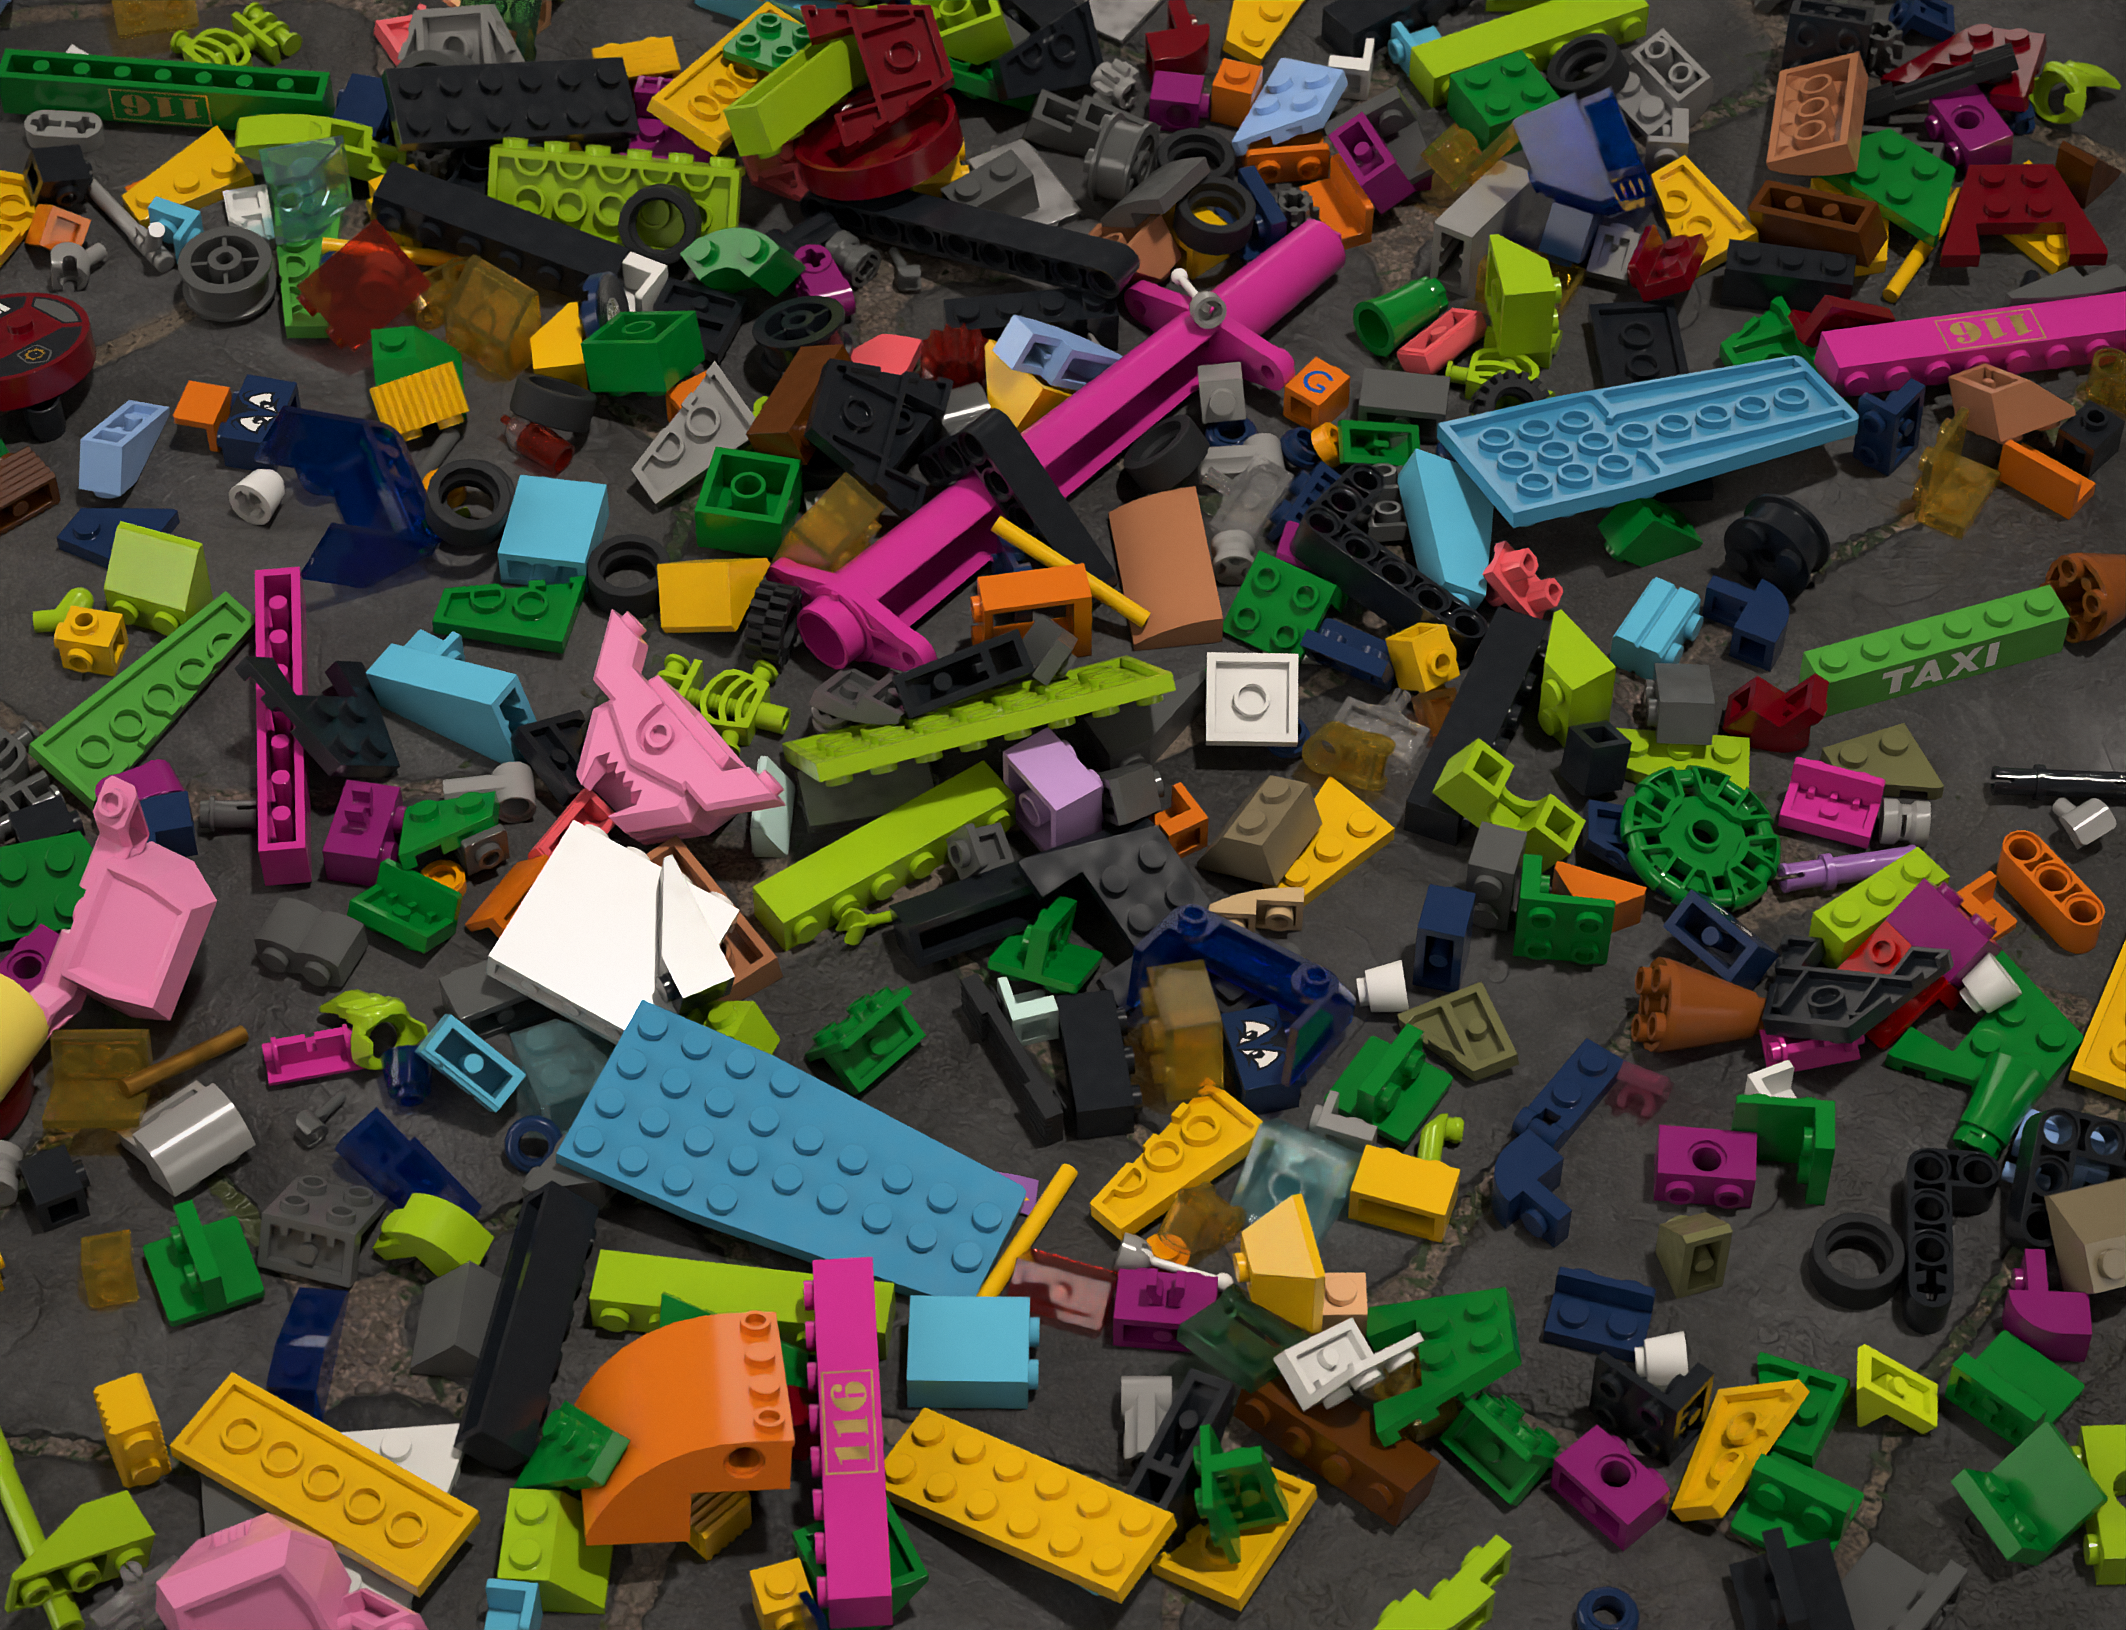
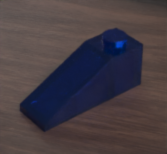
M299 1287L275 1343L266 1389L267 1392L323 1422L349 1293L345 1290Z

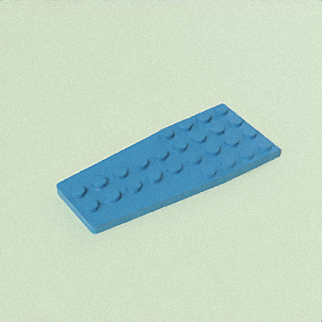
M1792 355L1556 396L1441 422L1437 426V439L1513 528L1528 527L1537 522L1558 517H1570L1576 513L1592 509L1609 508L1618 503L1638 498H1651L1662 491L1850 437L1858 432L1859 415L1804 358Z
M643 999L556 1153V1163L668 1212L812 1263V1260L873 1257L874 1281L895 1283V1292L908 1297L910 1295L977 1296L1024 1206L1026 1197L1025 1188L1017 1182L791 1064Z

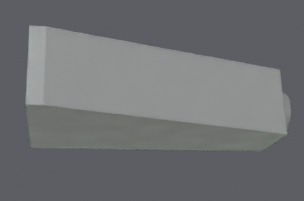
M1499 160L1441 214L1434 223L1430 279L1435 277L1446 290L1467 298L1486 272L1489 235L1499 234L1510 239L1535 203L1537 174Z

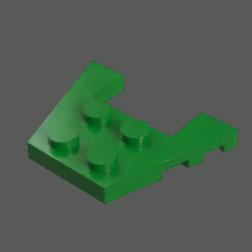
M2002 950L1995 958L2018 985L2022 995L1991 1013H1986L1954 1051L1949 1050L1910 1026L1887 1053L1885 1065L1902 1071L1903 1066L1926 1072V1079L1943 1083L1947 1078L1971 1085V1092H1974L1988 1053L2000 1052L2019 1059L2037 1070L2048 1081L2049 1088L2078 1054L2084 1036Z
M1506 1287L1368 1308L1366 1332L1374 1351L1391 1346L1417 1332H1420L1424 1339V1342L1418 1345L1422 1386L1373 1404L1376 1434L1384 1447L1402 1439L1398 1431L1418 1418L1424 1425L1439 1416V1405L1462 1392L1468 1398L1522 1364L1514 1302Z

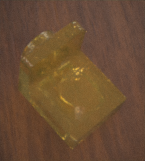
M130 1229L81 1237V1268L90 1307L99 1308L137 1301L139 1299V1290L134 1271V1246Z

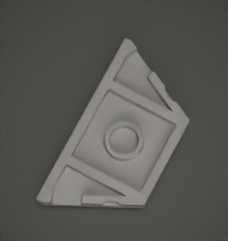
M495 4L414 10L408 27V38L402 44L398 59L402 61L411 53L420 50H454L465 54L476 64L525 62Z

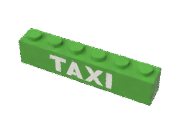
M2046 585L1803 652L1798 684L1814 673L1829 682L1826 699L1828 708L1824 717L2062 652L2070 616L2051 585Z

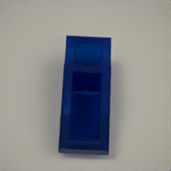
M377 1107L350 1130L334 1148L363 1178L381 1194L387 1196L400 1209L405 1207L412 1193L429 1194L445 1199L462 1208L472 1217L482 1208L481 1204L416 1137L409 1141Z

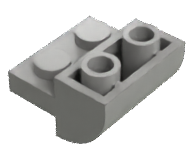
M1663 28L1631 52L1634 62L1629 65V78L1624 88L1610 100L1646 139L1648 136H1662L1663 124L1670 125L1672 108H1689V128L1693 126L1708 108L1714 91L1713 81L1707 72Z
M197 1080L117 1131L122 1146L146 1164L151 1178L174 1197L195 1188L202 1179L222 1166L235 1162L242 1153L256 1145L241 1115L221 1089L214 1083L205 1087Z

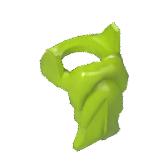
M2068 60L2064 64L2058 61H2050L2044 65L2041 75L2034 78L2035 88L2033 94H2029L2028 97L2031 100L2030 103L2034 111L2040 117L2058 124H2073L2079 121L2083 115L2086 103V86H2102L2120 90L2121 85L2115 77L2098 66ZM2064 83L2070 90V93L2065 94L2064 99L2066 111L2056 115L2049 108L2048 97L2051 89L2056 84Z
M354 989L345 991L318 1007L319 1012L338 1014L339 1018L346 1019L348 1023L353 1025L351 1035L352 1059L356 1065L366 1069L380 1070L401 1063L412 1054L417 1044L429 1034L426 1024L412 1018L405 1004L397 997H384L378 993H367ZM389 1022L394 1026L397 1033L395 1048L386 1057L376 1058L373 1055V1041L369 1039L371 1031L380 1023Z

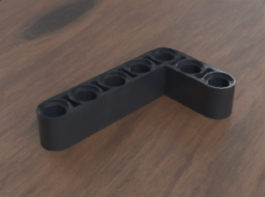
M996 408L987 410L951 431L918 456L917 464L922 476L927 482L938 488L944 487L974 470L1011 523L1073 563H1084L1087 572L1113 589L1117 586V576L1113 567L1013 422L1001 410ZM1037 561L1042 569L1048 568L1039 561ZM1092 596V605H1093V604L1096 603L1098 600Z
M1366 463L1352 465L1306 510L1290 542L1292 554L1303 564L1330 583L1337 585L1343 592L1398 631L1407 629L1419 622L1446 625L1450 640L1456 648L1458 667H1465L1470 664L1487 632L1486 620L1473 608L1358 529L1369 518L1386 482L1384 475L1376 467Z
M2058 1107L2034 1114L2025 1122L2005 1223L2006 1236L2015 1248L2025 1251V1249H2041L2054 1244L2044 1196L2071 1190L2075 1164L2126 1176L2125 1122ZM2047 1120L2054 1122L2059 1130V1138L2056 1144L2050 1142L2044 1133V1125ZM2094 1131L2100 1133L2104 1138L2105 1150L2102 1155L2092 1148L2091 1135ZM2039 1167L2049 1174L2050 1187L2047 1191L2041 1190L2036 1183L2035 1174ZM2030 1215L2035 1216L2042 1226V1233L2038 1239L2033 1238L2028 1233L2027 1220Z

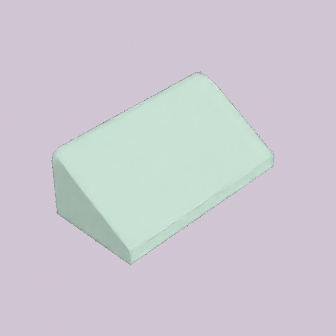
M760 756L757 764V773L760 774L767 770L780 783L784 791L778 796L786 806L752 811L750 825L752 853H754V857L785 858L789 853L795 786L768 756Z

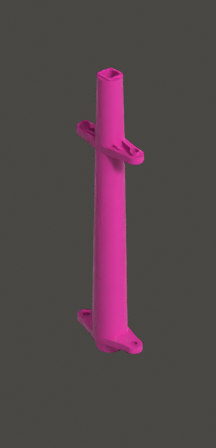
M1309 218L1212 289L1210 292L1216 293L1224 301L1227 308L1225 319L1215 328H1202L1192 319L1189 310L1192 297L1145 280L1138 281L1124 293V301L1128 311L1137 321L1149 327L1155 333L1020 433L1064 498L1198 389L1197 366L1241 362L1242 379L1262 385L1273 391H1279L1295 377L1294 360L1285 349L1278 348L1260 336L1344 267L1346 254L1341 234L1332 230L1322 221ZM1212 307V308L1210 309V311H1209L1210 314H1211L1212 311L1214 310V307ZM972 470L835 573L799 564L789 558L782 557L769 566L765 577L767 581L800 587V593H802L803 597L801 603L803 605L802 610L797 615V627L808 649L825 665L834 669H842L854 660L858 662L869 661L905 672L937 659L932 645L925 637L911 629L910 626L990 561V554L997 553V534L992 532L991 529L999 516L1007 518L975 471Z

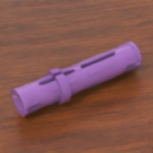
M1910 844L1905 847L1833 857L1830 853L1818 855L1817 860L1787 864L1780 863L1778 865V877L1797 875V878L1780 881L1779 885L1783 893L1820 886L1824 891L1836 888L1837 884L1862 881L1915 849L1916 845Z

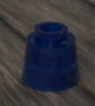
M417 1045L397 1046L387 1050L380 1057L388 1096L395 1100L397 1105L402 1107H414L422 1104L424 1098L431 1092L433 1066L415 1053L418 1048Z

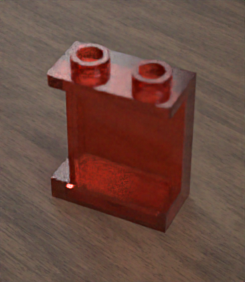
M374 218L358 234L297 284L298 289L302 293L296 299L312 317L320 313L326 319L330 326L325 332L341 350L348 345L355 352L371 338V329H382L430 288L432 283L377 219Z

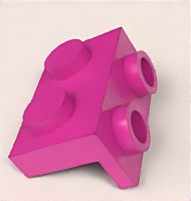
M1796 757L1789 787L1779 814L1778 826L1868 849L1880 811L1886 781L1883 778L1872 776L1865 772H1856L1829 765L1822 761Z

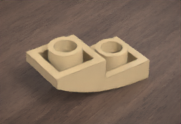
M1283 887L1254 890L1236 894L1210 904L1208 941H1223L1229 944L1239 942L1255 943V928L1271 929L1274 931H1302L1304 888Z

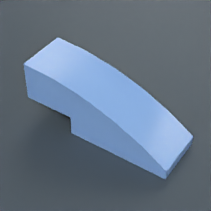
M1014 314L992 350L1012 370L1040 375L1051 386L1076 391L1123 357L1071 332Z

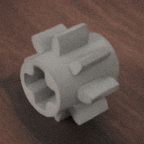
M1117 58L1114 59L1112 64L1110 62L1100 64L1094 71L1090 81L1091 87L1097 91L1093 98L1116 108H1129L1135 103L1141 92V84L1135 80L1139 70L1126 61L1122 62Z

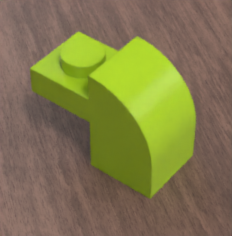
M412 1193L404 1208L395 1209L383 1221L381 1225L382 1232L372 1249L384 1260L417 1257L439 1278L469 1261L480 1265L494 1236L474 1217L457 1205L433 1195Z

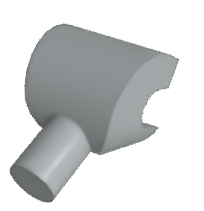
M63 242L54 246L51 250L52 289H63L64 283L69 280L77 282V291L83 289L87 285L90 276V267L107 257L105 247L99 242L86 250L73 242Z
M2059 798L2052 807V811L2060 817L2059 821L2077 850L2111 831L2117 824L2108 806L2097 798H2091L2078 807L2066 798Z

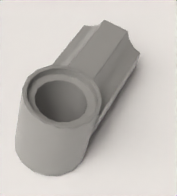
M1270 433L1254 434L1247 438L1243 445L1209 447L1207 455L1198 466L1199 485L1247 482L1252 489L1267 492L1279 488L1286 478L1280 439Z
M503 763L497 766L491 775L443 780L444 800L458 798L468 792L486 793L496 791L500 805L499 819L502 821L520 823L532 818L536 813L534 775L531 767L525 763Z
M1121 1376V1421H1125V1433H1123L1124 1468L1134 1472L1137 1470L1172 1404V1376Z

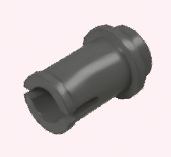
M210 796L209 800L200 801L201 828H210V832H215L216 828L257 829V799L215 800V796Z

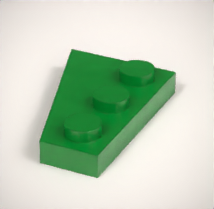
M564 1401L560 1409L554 1410L547 1418L542 1430L543 1438L513 1488L560 1491L562 1486H567L573 1490L604 1486L631 1440L576 1406Z

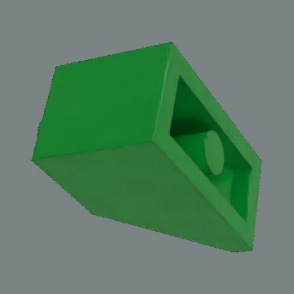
M1638 498L1619 503L1597 525L1606 539L1604 547L1614 559L1619 562L1626 560L1642 568L1697 550L1703 544V541L1684 513L1653 498Z

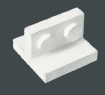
M1207 652L1206 745L1297 747L1298 654Z

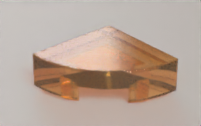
M1456 687L1419 693L1411 698L1425 741L1438 735L1457 695Z

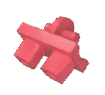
M1506 540L1496 543L1494 558L1482 574L1489 584L1485 600L1493 607L1506 603L1515 612L1542 620L1545 611L1558 606L1563 594V587L1555 578L1540 580L1535 574L1539 566L1537 557L1529 548L1514 550Z

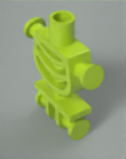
M252 2L244 9L242 15L237 11L231 14L234 33L219 28L204 30L194 39H191L187 31L178 30L171 39L170 49L176 54L183 53L184 62L252 67L250 52L255 50L276 66L281 63L278 46L280 45V50L283 54L291 56L300 49L302 37L296 32L290 33L289 26L283 21H278L277 16L272 12L264 13V8L260 3Z
M1490 324L1485 330L1484 348L1474 352L1469 368L1454 366V361L1448 360L1445 376L1450 377L1451 383L1466 385L1465 398L1474 401L1471 399L1473 394L1480 386L1499 372L1504 374L1507 370H1515V374H1519L1524 371L1530 373L1528 376L1529 380L1532 381L1536 377L1539 379L1540 371L1538 366L1546 369L1550 368L1552 355H1556L1559 349L1563 331L1558 330L1557 334H1552L1550 352L1499 357L1492 325ZM1549 390L1550 396L1547 398L1555 397V392ZM1504 396L1497 401L1495 410L1521 405L1522 402L1515 397Z
M669 654L664 660L665 670L659 671L657 675L675 688L694 707H700V713L738 757L741 752L738 745L749 746L758 728L782 735L787 731L791 718V709L770 703L769 683L775 682L778 678V671L771 663L765 660H757L753 665L754 672L752 675L737 669L724 670L711 679L703 690H699L704 680L703 661L694 659L690 666L688 660L680 655ZM710 711L717 712L719 719L713 718L710 715ZM729 715L735 717V722L728 721Z

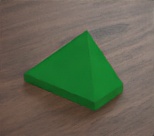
M1340 420L1337 422L1340 464L1354 465L1356 463H1366L1373 466L1378 463H1388L1393 466L1402 465L1404 467L1416 448L1420 450L1419 425Z

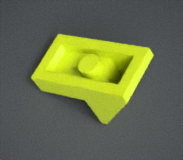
M1866 1344L1858 1347L1857 1426L1863 1427L1887 1414L1921 1434L1937 1428L1938 1384Z

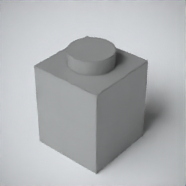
M1241 362L1197 366L1203 423L1246 419Z

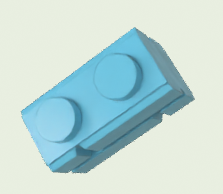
M1658 577L1652 579L1614 634L1610 661L1628 672L1635 671L1637 676L1644 679H1653L1654 663L1679 664L1684 651L1683 643L1686 639L1694 641L1703 624L1704 617L1699 615L1701 603L1699 595L1681 587L1676 589L1674 584Z
M444 1014L415 1051V1053L464 1092L474 1096V1100L489 1112H497L526 1076L523 1071L451 1014Z

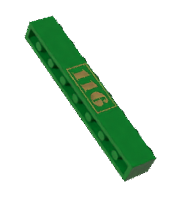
M5 48L0 63V98L4 113L30 115L39 110L77 111L94 113L101 120L200 128H213L217 125L219 129L236 130L237 122L242 117L269 114H304L333 117L335 112L330 72Z

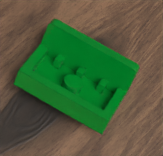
M387 858L380 863L376 884L350 899L347 916L361 922L371 931L383 933L403 943L406 948L425 954L455 935L463 896L460 892L412 869L403 870L400 863Z

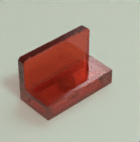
M1029 1248L1016 1259L1008 1297H1030V1312L1101 1331L1105 1327L1112 1293L1117 1287L1119 1272Z

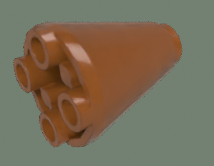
M2069 553L2061 555L2051 563L2045 582L2040 584L2039 587L2051 585L2069 614L2070 619L2065 639L2068 642L2078 643L2097 639L2126 618V555Z
M1658 957L1651 962L1649 967L1641 966L1637 970L1635 991L1636 994L1640 995L1638 1014L1634 1015L1631 1024V1038L1633 1042L1643 1043L1644 1048L1650 1052L1662 1053L1750 1039L1754 1035H1760L1759 1030L1764 1029L1762 1016L1767 999L1765 997H1758L1756 992L1665 957Z

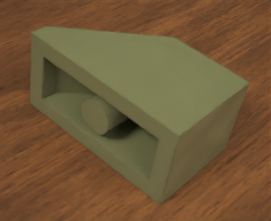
M1704 1212L1692 1216L1679 1215L1659 1225L1655 1253L1676 1299L1723 1287L1733 1233L1729 1223Z

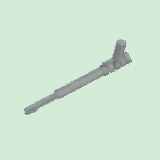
M93 178L92 184L88 185L86 194L129 237V241L159 272L171 270L175 264V258L162 245L165 234L164 225L160 222H153L147 230Z

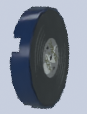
M610 271L589 275L582 289L583 291H589L588 301H582L581 306L583 328L587 338L619 312H630L624 288L616 275Z

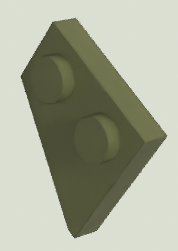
M1905 723L1822 748L1820 760L1826 764L1856 772H1865L1872 776L1883 778L1886 781L1883 796L1899 797L1900 790L1927 792V799L1937 800L1942 798L1944 785Z
M1482 981L1397 1014L1401 1030L1409 1023L1424 1031L1423 1045L1473 1081H1478L1519 1065L1518 1054Z

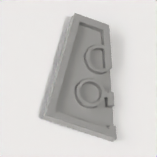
M715 361L706 371V376L693 393L690 392L681 404L682 408L669 425L659 432L631 469L657 508L707 474L715 447L743 450L751 444L746 433L756 418Z

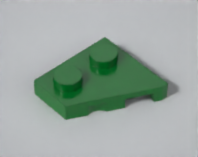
M1760 1351L1757 1356L1759 1384L1799 1379L1810 1391L1767 1454L1777 1451L1813 1468L1851 1393L1850 1379Z

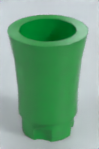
M1424 276L1379 297L1359 302L1353 310V324L1360 341L1375 355H1389L1402 342L1420 329L1433 323L1438 316L1448 310L1449 302L1446 297V289L1435 277L1430 279Z
M1989 1052L1978 1084L1958 1122L1959 1129L1952 1139L1955 1142L1954 1146L1959 1150L1987 1153L1996 1160L2000 1151L2006 1149L2030 1108L2048 1088V1081L2037 1070L2019 1059L2000 1052Z

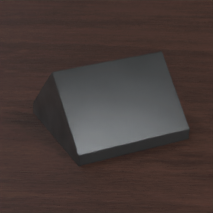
M469 1261L426 1284L410 1366L411 1374L473 1378L500 1285V1277Z

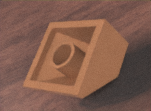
M1161 214L1148 216L1136 228L1102 227V224L1099 223L1089 233V235L1126 244L1138 255L1140 267L1127 284H1135L1141 280L1157 284L1170 276V269L1182 257Z

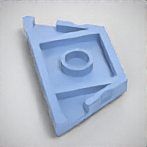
M1281 58L1231 142L1236 156L1245 155L1252 142L1269 136L1272 139L1273 145L1289 140L1296 135L1324 128L1348 85L1344 70Z

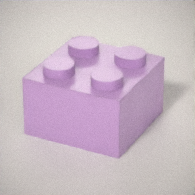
M1047 727L1003 751V782L1015 794L1016 824L1041 852L1102 831V823L1104 822L1102 813L1103 783L1094 770H1087L1077 759L1076 753L1068 741H1061Z

